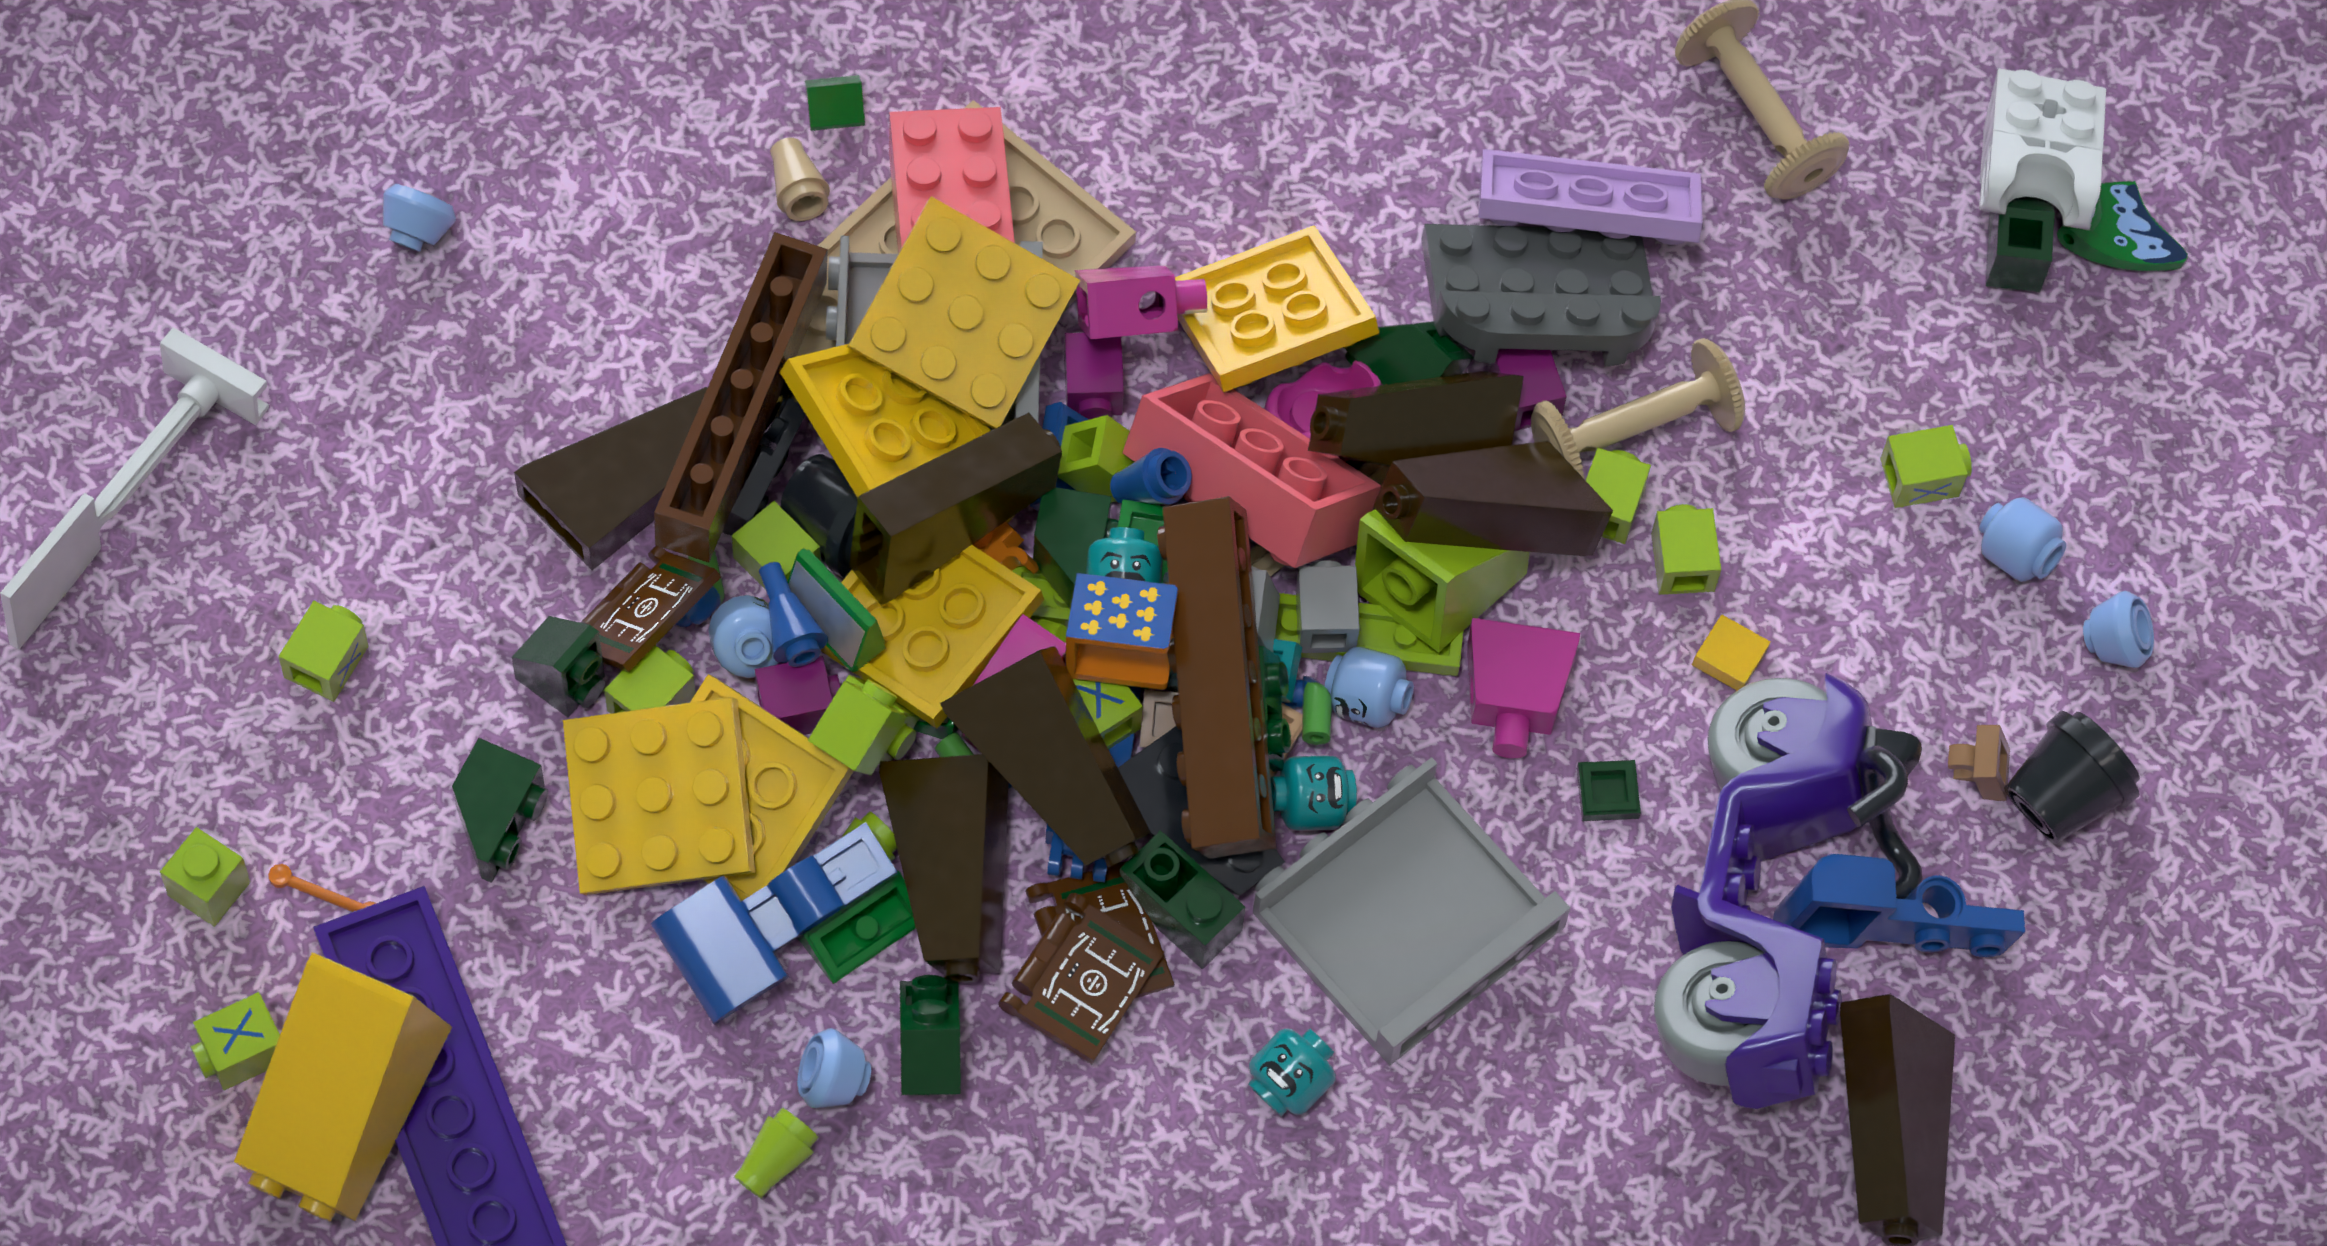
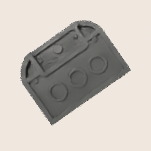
M1424 224L1421 242L1435 328L1440 337L1448 333L1460 344L1476 350L1473 360L1495 364L1499 349L1602 351L1604 365L1616 366L1625 364L1629 353L1640 349L1648 341L1651 342L1661 306V297L1653 296L1642 236L1630 235L1626 238L1617 239L1604 236L1598 231L1575 229L1570 232H1556L1546 227Z

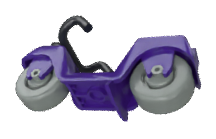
M1828 673L1825 674L1826 692L1805 681L1791 678H1770L1753 682L1731 694L1717 709L1710 723L1707 739L1713 774L1721 792L1718 797L1700 893L1680 885H1676L1674 889L1671 910L1680 951L1683 956L1669 967L1657 987L1654 1000V1015L1659 1038L1666 1055L1679 1070L1691 1078L1704 1083L1729 1086L1733 1103L1741 1107L1760 1109L1816 1095L1820 1076L1828 1077L1831 1072L1833 1044L1832 1041H1827L1829 1025L1839 1024L1840 1002H1842L1841 990L1834 989L1837 971L1836 960L1827 958L1824 939L1752 912L1751 907L1746 905L1748 890L1757 891L1761 861L1850 832L1856 827H1862L1869 822L1879 847L1899 873V878L1896 880V898L1905 899L1923 880L1922 868L1900 837L1890 813V808L1904 796L1908 787V775L1920 760L1922 752L1921 742L1917 737L1907 732L1879 729L1876 726H1872L1870 708L1863 695L1847 682Z

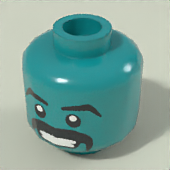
M1126 527L1111 528L1109 538L1096 540L1089 546L1086 574L1161 583L1163 558L1156 544L1144 540L1145 532L1143 530Z
M1335 756L1289 757L1284 762L1283 771L1280 772V776H1272L1270 778L1273 811L1281 812V817L1286 827L1291 830L1338 829L1345 821L1348 812L1356 806L1357 787L1353 770H1346L1342 761Z
M1310 1028L1302 1036L1293 1029H1281L1249 1062V1071L1254 1078L1248 1085L1281 1117L1287 1110L1296 1115L1304 1114L1334 1084L1336 1074L1328 1060L1335 1052Z

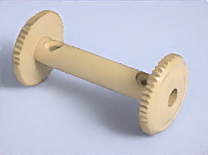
M1728 0L1699 15L1684 29L1676 44L1675 58L1680 65L1682 64L1686 67L1693 65L1695 67L1697 64H1701L1714 57L1720 60L1721 69L1776 150L1785 157L1781 159L1780 163L1776 164V167L1772 168L1773 171L1769 172L1770 175L1767 176L1764 183L1765 191L1770 197L1777 199H1792L1806 194L1828 180L1843 165L1850 147L1849 140L1844 134L1839 132H1833L1832 134L1830 132L1827 135L1825 133L1823 136L1814 137L1808 142L1804 139L1803 130L1748 49L1739 42L1743 40V37L1747 36V33L1751 31L1750 29L1755 27L1754 24L1759 19L1758 7L1749 0Z
M1701 338L1694 341L1691 347V362L1696 380L1681 381L1587 418L1582 421L1580 426L1575 428H1568L1567 423H1565L1564 418H1562L1561 413L1559 414L1555 405L1553 406L1552 403L1544 400L1536 404L1531 416V429L1534 442L1549 441L1584 478L1580 452H1594L1597 450V447L1603 449L1693 413L1698 405L1707 404L1714 419H1716V422L1719 423L1723 430L1733 432L1739 429L1745 416L1744 395L1736 371L1726 353L1716 343Z

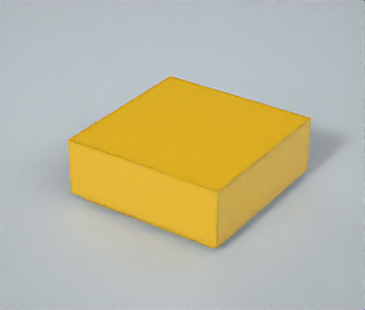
M1721 614L1696 653L1692 666L1737 691L1746 686L1766 654L1771 641Z

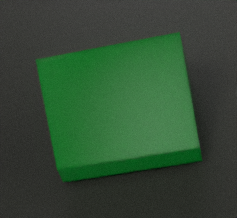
M859 75L805 80L810 131L865 126L862 82Z

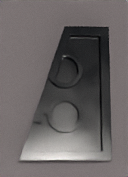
M786 382L722 531L724 534L732 536L766 508L769 496L765 495L772 479L782 469L789 454V446L806 415Z
M1175 726L1119 766L1118 769L1151 832L1148 835L1154 837L1161 830L1234 897L1239 898L1258 884L1271 870L1282 866L1285 861L1276 849L1208 858L1192 849V844L1186 841L1182 828V812L1188 808L1187 786L1184 787L1181 784L1177 771V755L1183 751L1182 729L1179 730Z

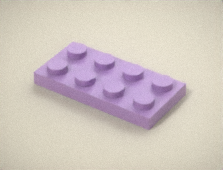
M1483 149L1480 168L1478 218L1490 219L1493 223L1503 226H1514L1519 223L1544 225L1546 228L1556 232H1570L1575 229L1598 231L1604 236L1617 239L1626 238L1630 235L1651 237L1669 245H1679L1685 241L1699 243L1702 229L1701 174Z

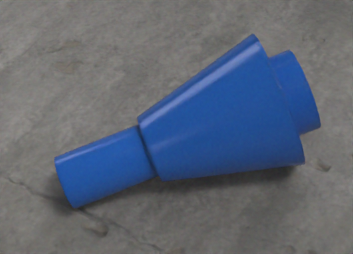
M771 562L762 566L759 569V574L770 599L768 605L774 660L780 663H788L792 667L804 666L815 661L821 655V649L828 642L827 635L796 594L791 592L781 564L779 562Z

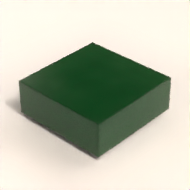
M1635 760L1578 762L1576 769L1582 822L1640 818L1641 810Z

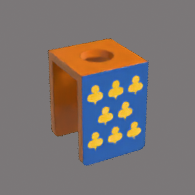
M1077 573L1066 633V668L1072 679L1159 690L1166 689L1171 669L1167 652L1170 639L1174 638L1173 620L1178 588L1170 584Z

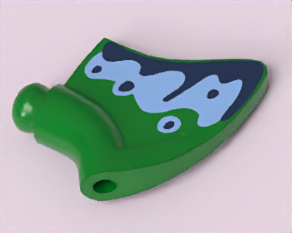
M2136 181L2101 183L2100 195L2091 220L2090 230L2062 225L2057 231L2058 240L2065 248L2085 259L2110 267L2136 271H2167L2182 268L2188 259L2186 250L2150 215L2143 203Z

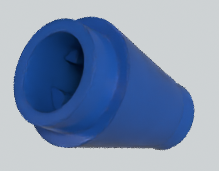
M1157 448L1120 472L1115 473L1110 482L1111 493L1120 504H1122L1123 499L1147 504H1173L1179 501L1189 489L1192 480L1191 469L1187 460L1180 453L1166 448Z

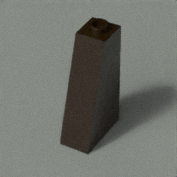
M1477 371L1318 394L1316 408L1310 420L1311 436L1308 451L1390 467L1392 462L1396 460L1512 445L1524 376Z
M707 387L521 466L514 472L518 496L593 571L654 521L655 509Z
M1026 413L859 495L849 567L881 606L890 602L1055 488L1062 457L1061 447L1057 438L1050 430L1043 429L1030 413Z
M1549 441L1393 461L1373 505L1405 542L1573 556H1591L1594 554L1613 513L1611 507Z
M1056 646L1038 650L940 703L949 719L1085 865L1103 858L1109 868L1140 852L1135 841L1147 836L1151 832Z
M983 754L880 761V779L924 961L942 973L944 979L957 983L976 982L979 980L980 974L1000 973L1009 782Z
M1892 994L1840 1002V1023L1859 1224L1882 1236V1241L1892 1246H1914L1920 1238L1941 1236L1943 1233L1955 1034Z

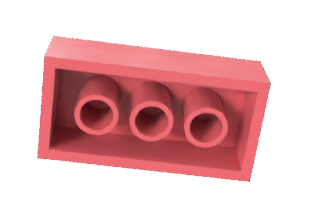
M1001 107L890 112L889 160L898 254L931 196L1015 243Z
M1210 373L1142 395L1122 452L1135 462L1157 448H1166L1180 453L1187 460L1192 474L1190 487L1183 495L1185 500L1191 503L1227 496L1231 497L1246 509L1249 538L1268 550L1270 556L1275 561L1286 566H1292L1293 568L1356 545L1359 521L1364 515L1373 510V505L1381 488L1380 484L1337 456L1308 451L1310 442L1308 437L1235 389L1223 392Z

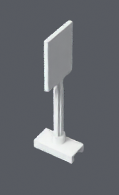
M173 327L160 342L164 373L185 384L177 395L178 401L98 495L95 502L93 497L84 493L0 592L9 644L19 650L74 585L101 549L99 536L101 527L120 511L198 416H205L211 407L218 403L254 425L260 421L269 409V404L258 399L267 387L265 379Z

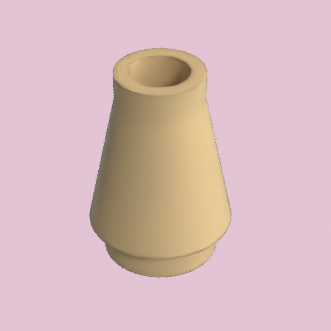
M784 138L779 140L770 150L774 165L777 206L792 220L806 221L822 214L827 208L830 187L804 151L799 139Z

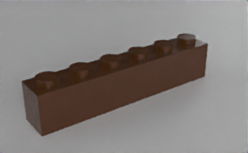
M774 232L655 509L656 546L708 563L710 562L785 384L780 371L787 359L796 357L827 284L828 249Z
M1229 496L1163 507L1164 526L1158 528L1157 539L1160 554L1163 560L1167 561L1169 582L1164 584L1175 585L1178 588L1173 620L1174 638L1170 639L1167 655L1172 671L1177 673L1179 692L1178 695H1174L1172 698V713L1177 728L1179 730L1182 729L1183 751L1177 755L1179 779L1184 787L1187 786L1188 808L1182 812L1183 833L1186 841L1192 844V849L1208 858L1276 849L1247 512L1244 507Z

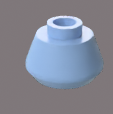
M394 184L384 191L383 226L392 230L389 238L390 241L420 252L424 242L435 245L455 223L456 217L453 206L441 199L400 184Z
M2121 591L2094 607L2091 611L2090 619L2084 622L2083 635L2087 649L2091 653H2096L2103 662L2137 668L2141 667L2153 652L2154 631L2150 613L2145 602L2129 591Z
M826 1029L815 1034L809 1040L803 1052L798 1070V1092L806 1104L812 1108L849 1104L856 1095L862 1096L865 1093L871 1077V1064L865 1061V1054L862 1048L836 1029Z

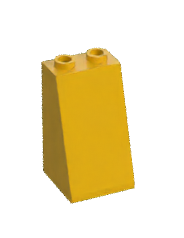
M312 952L305 965L234 1159V1163L252 1174L248 1184L278 1199L281 1198L284 1190L302 1197L298 1205L299 1208L328 1222H331L335 1212L355 1221L452 1026L414 996Z

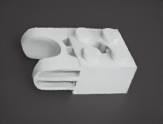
M1998 68L1984 125L1979 209L2005 215L2007 205L2015 198L2025 196L2036 197L2048 201L2060 211L2064 226L2090 230L2091 220L2095 213L2101 188L2106 88L2093 86L2082 80L2065 81L2039 76L2028 70L2011 71Z

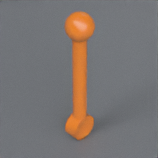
M276 864L268 873L269 881L277 888L289 886L351 912L376 904L372 901L360 903L293 876L290 868L285 864Z

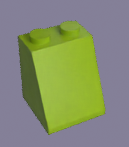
M1375 509L1368 512L1359 521L1355 559L1357 591L1360 596L1371 604L1380 605L1393 616V620L1403 625L1412 634L1439 653L1471 624L1472 618H1478L1527 574L1530 552L1405 542Z

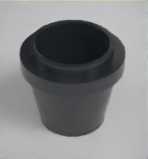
M817 454L805 460L793 473L783 492L780 507L820 546V553L825 557L828 568L845 578L852 570L849 567L858 497L835 460L823 454Z
M2059 711L2046 723L2048 730L2009 783L2004 786L2006 794L2015 807L2054 844L2060 843L2066 837L2117 806L2127 808L2140 795L2136 785L2140 780V776L2131 760L2097 723L2081 712H2075L2071 715L2065 711Z

